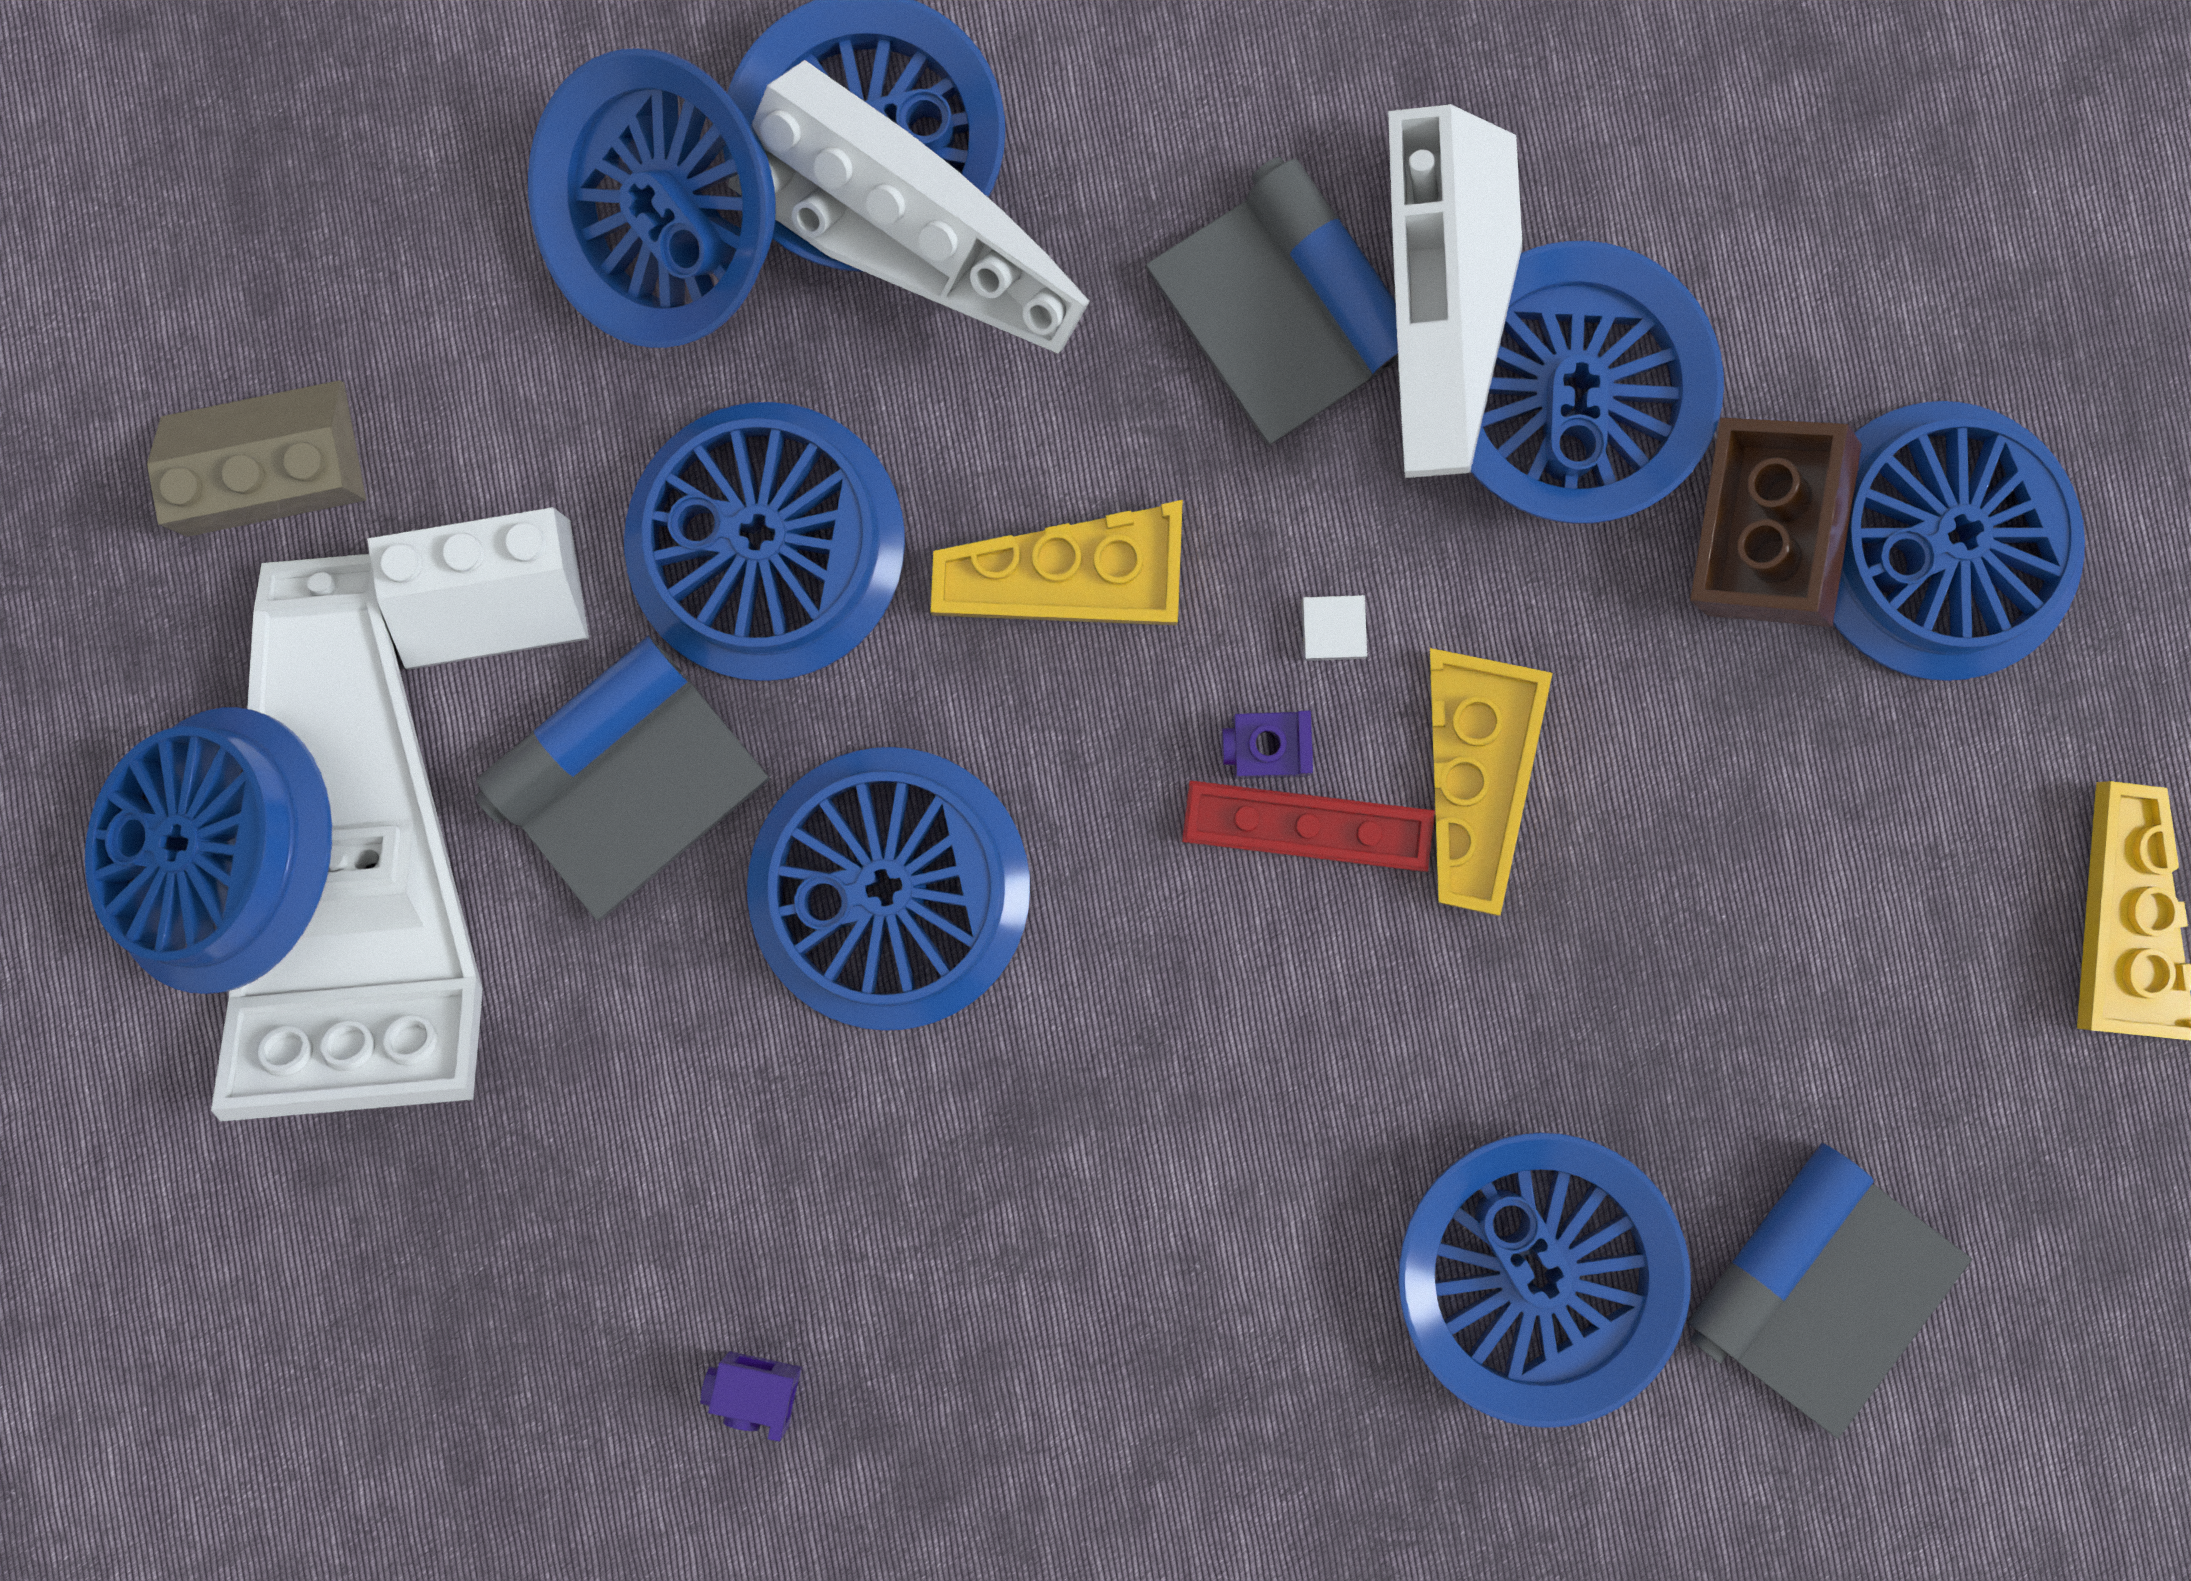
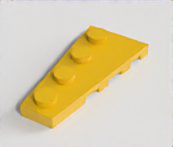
M1183 500L1164 503L1160 507L1131 512L1130 510L1106 515V518L1072 525L1067 523L1052 526L1034 533L1014 537L1009 535L933 551L932 616L1177 625Z
M1430 648L1438 903L1500 916L1553 673Z
M2114 781L2096 782L2077 1029L2191 1040V963L2185 962L2180 928L2187 927L2188 924L2184 901H2178L2175 895L2172 872L2179 868L2167 788Z

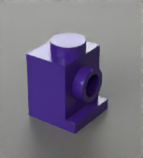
M1311 711L1235 714L1232 718V728H1222L1223 765H1234V779L1308 777L1313 773ZM1262 733L1273 734L1279 743L1277 752L1269 756L1261 754L1256 748V738Z
M729 1351L719 1362L718 1368L709 1366L701 1391L700 1404L710 1406L708 1413L724 1416L723 1424L734 1429L758 1431L761 1425L770 1426L768 1439L780 1442L789 1428L802 1366Z

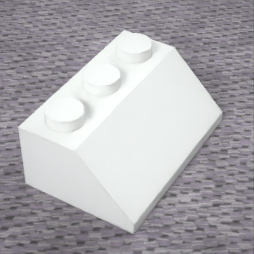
M554 507L367 539L377 602L405 669L410 670L589 639L571 522Z

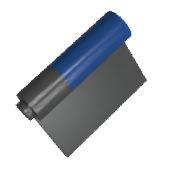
M1280 156L1265 163L1252 175L1251 180L1255 185L1248 193L1244 202L1145 265V270L1267 447H1270L1399 362L1395 298L1299 160L1292 159L1284 162Z
M648 635L476 778V782L481 791L475 795V799L481 808L498 824L507 818L513 824L522 827L595 920L601 922L771 778L672 658Z
M1821 1143L1687 1323L1696 1330L1689 1341L1719 1364L1729 1355L1832 1436L1839 1439L1967 1268L1972 1258L1873 1184L1874 1179L1857 1164L1832 1147Z

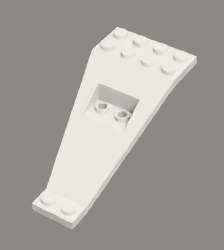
M370 554L262 563L253 612L247 709L264 713L282 722L302 740L314 757L321 771L330 802L332 850L327 880L320 902L305 932L293 949L280 963L259 979L239 989L229 991L211 1111L221 1122L473 1100L483 988L392 639L377 602ZM377 863L373 868L364 869L369 864Z

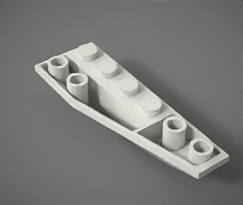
M804 60L767 85L751 126L763 145L772 171L776 200L775 219L833 259L1053 352L1059 353L1064 348L1090 301L1055 262L994 202L909 132ZM739 175L730 178L727 186L742 196Z
M1451 104L1388 111L1394 278L1405 477L1470 473L1522 251L1516 135Z

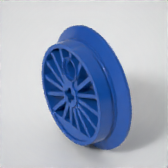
M914 0L811 1L794 9L772 24L753 43L736 69L727 94L752 125L767 85L804 60L828 76L819 62L841 54L848 88L851 93L909 132L953 168L963 169L961 174L988 198L994 188L1000 172L1005 147V115L997 81L983 54L970 37L954 22L925 4ZM876 49L868 99L864 101L853 51ZM891 52L912 58L888 96L883 97ZM927 67L943 79L930 89L913 90ZM955 95L964 112L951 114L947 100ZM923 117H932L941 123L940 128L929 136H920L911 131L912 125ZM969 131L968 151L952 148L955 142V134ZM726 144L723 148L725 162L733 158ZM775 219L772 239L786 250L821 266L845 271L864 272L827 256Z
M644 48L620 49L597 56L571 73L554 92L538 122L532 142L528 167L530 216L538 247L555 283L575 309L603 332L621 341L649 348H668L685 345L713 333L725 324L747 298L765 261L774 232L776 200L772 171L763 145L747 118L723 88L703 70L676 55ZM678 96L685 99L680 117H678ZM707 116L713 125L699 141ZM727 144L733 158L705 171ZM606 175L622 184L620 190L596 187ZM739 175L742 197L706 195L701 193ZM595 202L619 203L621 211L599 221ZM716 209L742 211L741 228L722 218ZM630 225L629 231L611 252L604 237ZM639 254L631 279L625 270ZM709 274H714L719 280L715 286H713ZM658 275L660 298L653 295ZM685 282L693 301L689 304H685Z
M1564 241L1539 246L1521 253L1504 329L1532 360L1499 346L1495 364L1527 379L1492 377L1488 394L1532 397L1483 414L1470 472L1484 487L1502 501L1525 513L1555 522L1593 524L1613 521L1642 511L1666 497L1692 473L1708 449L1718 426L1723 403L1724 372L1721 352L1709 319L1691 292L1672 273L1653 260L1627 248L1603 242ZM1521 319L1538 320L1548 348ZM1558 321L1568 322L1567 346ZM1584 323H1598L1586 350H1583ZM1612 324L1635 325L1601 357L1597 356ZM1647 331L1651 333L1661 349L1660 352L1612 369L1608 367ZM1667 365L1672 387L1614 383ZM1570 377L1576 378L1577 388L1587 390L1576 402V405L1574 388L1564 386ZM1619 401L1672 404L1669 423L1666 424ZM1542 409L1498 449L1493 446L1484 431L1485 428ZM1614 420L1661 441L1650 459ZM1543 425V441L1526 475L1511 465L1506 458ZM1570 435L1582 441L1586 450L1585 461L1576 462L1565 457L1560 450V437ZM1607 441L1631 466L1635 473L1620 481H1616L1605 452ZM1545 469L1553 478L1562 480L1561 487L1538 481L1543 470ZM1593 469L1599 487L1577 489L1578 479Z
M1935 401L1908 405L1890 411L1857 430L1855 435L1862 444L1833 619L1835 628L1856 649L1876 663L1893 671L1926 680L1954 681L1985 676L2000 671L2033 652L2051 635L2068 611L2076 594L2084 563L2085 535L2080 505L2074 488L2056 457L2042 441L2014 420L1996 411L1962 402ZM1946 436L1947 479L1928 437ZM1967 438L1984 442L1969 483ZM1906 444L1925 487L1893 456ZM1998 459H2000L2006 475L1984 497ZM1878 472L1913 506L1869 489ZM2013 490L2019 503L1989 515ZM1863 507L1910 526L1905 528H1861ZM2023 514L2029 525V528H1993ZM1956 530L1960 541L1955 544L1951 543L1948 533ZM1862 543H1871L1863 552ZM2004 543H2036L2043 559ZM1891 547H1896L1906 557L1907 568L1904 575L1896 572L1890 565L1889 551ZM2005 565L2044 580L2038 595L2036 596ZM1932 577L1913 623L1898 612L1897 609L1927 578ZM1993 584L2023 612L2011 624L2008 621ZM1948 588L1950 636L1932 631ZM1880 591L1891 593L1885 598ZM1971 592L1990 633L1989 636L1972 638Z
M752 402L723 408L697 419L671 437L655 454L637 482L630 500L624 532V555L630 584L640 608L658 634L675 650L694 663L721 675L752 681H778L810 674L831 665L857 647L873 631L889 607L899 584L905 553V527L899 499L889 475L871 449L852 431L828 416L805 407L777 402ZM770 436L758 496L746 438ZM785 439L807 445L775 495ZM731 441L734 447L745 502L709 453L714 448ZM822 454L839 468L834 474L791 503ZM699 459L728 501L712 499L681 480L680 477ZM672 489L685 496L680 498L671 507L669 513L663 512ZM841 489L837 510L800 518ZM701 513L713 515L715 526L712 533L701 541L689 540L687 537L689 521ZM766 524V527L775 537L773 541H763L760 550H757L748 538L740 536V531L759 534L762 530V525ZM660 526L668 528L672 538L679 546L659 550ZM834 527L832 541L801 535ZM798 550L829 555L827 570L799 554ZM695 558L709 560L670 588L662 566ZM790 563L824 584L820 609L789 567ZM729 568L695 619L682 606L680 601ZM778 572L812 619L811 623L792 632H788L776 573ZM744 576L734 635L711 628ZM760 576H762L775 636L750 638Z
M222 707L195 714L172 728L157 732L138 743L118 762L106 779L94 804L86 835V882L93 908L104 929L121 947L130 953L139 966L150 976L176 990L199 994L224 993L239 989L268 973L293 949L305 932L320 902L327 880L332 850V818L328 793L321 771L306 745L286 725L264 713L238 707ZM143 794L146 795L150 804L142 799ZM132 878H135V879L128 885L127 880H130V879H132Z
M881 747L858 750L838 756L805 774L784 793L768 814L757 836L749 863L747 902L750 921L757 943L772 971L798 999L812 1009L836 1021L864 1029L904 1030L921 1027L949 1017L970 1005L988 990L1009 964L1019 945L1029 911L1030 873L1027 856L1020 834L1004 805L985 784L964 768L945 758L915 749ZM894 783L897 785L886 848H884L869 785ZM910 786L935 794L936 796L902 851H900ZM857 789L871 852L867 851L832 799L850 790ZM820 808L823 809L858 859L857 862L803 829L805 823ZM944 809L949 836L914 860L915 853ZM797 839L842 867L843 870L834 872L788 866L786 861L792 844ZM953 848L956 861L955 866L923 873L922 870ZM885 870L889 878L898 879L902 882V890L893 893L894 903L887 906L884 898L868 897L866 893V887L875 886L880 883V873ZM783 877L803 880L797 889L793 904L784 905ZM960 878L963 894L928 889L926 885ZM824 884L834 886L839 891L842 902L840 911L834 918L829 920L818 918L811 908L813 892ZM930 901L966 907L972 934L926 906L923 902ZM916 914L971 948L969 953L955 968L952 969L915 918ZM798 915L805 925L816 929V931L798 943L790 929L788 917ZM902 924L907 927L942 978L925 987L916 989ZM855 925L825 973L807 957V952L836 931ZM870 925H873L862 990H858L837 981V978ZM886 928L889 929L903 990L901 993H875Z
M1539 1132L1518 1134L1487 1143L1454 1162L1434 1181L1418 1203L1408 1223L1399 1259L1398 1284L1403 1317L1410 1337L1430 1371L1448 1390L1474 1409L1493 1418L1522 1426L1552 1428L1585 1423L1605 1416L1635 1398L1655 1379L1671 1357L1681 1337L1690 1302L1691 1273L1686 1242L1679 1222L1660 1190L1640 1169L1618 1153L1598 1143L1566 1134ZM1530 1170H1554L1543 1219L1536 1210ZM1515 1173L1518 1194L1510 1190L1495 1189L1492 1181ZM1571 1174L1591 1182L1592 1186L1557 1232ZM1480 1189L1484 1196L1479 1200L1475 1209V1217L1473 1218L1460 1207ZM1607 1195L1617 1206L1621 1214L1572 1243ZM1505 1206H1517L1521 1213L1519 1228L1508 1236L1496 1235L1493 1229V1219L1496 1213ZM1454 1218L1486 1242L1495 1256L1441 1242L1451 1219ZM1630 1229L1637 1252L1579 1260ZM1531 1254L1533 1258L1548 1269L1544 1273L1548 1283L1542 1288H1538L1531 1282L1535 1277L1528 1262L1524 1259L1527 1255ZM1438 1255L1499 1272L1435 1280L1436 1258ZM1639 1268L1637 1293L1580 1278V1276ZM1496 1288L1448 1318L1443 1319L1437 1296ZM1580 1292L1626 1305L1604 1317L1575 1294ZM1569 1305L1593 1324L1580 1332L1566 1306ZM1502 1306L1472 1349L1467 1353L1452 1335ZM1552 1314H1555L1569 1338L1557 1346ZM1518 1316L1505 1373L1483 1364ZM1535 1318H1537L1542 1355L1524 1365Z

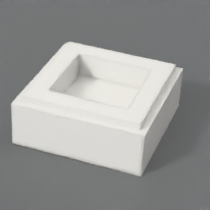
M1365 595L1303 597L1301 602L1304 661L1365 659L1367 657Z

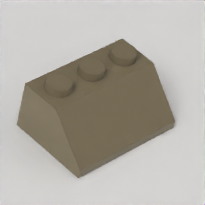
M341 380L161 416L147 462L158 525L187 537L367 501L345 384Z

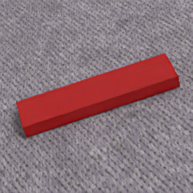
M1190 780L1182 842L1428 872L1435 810Z

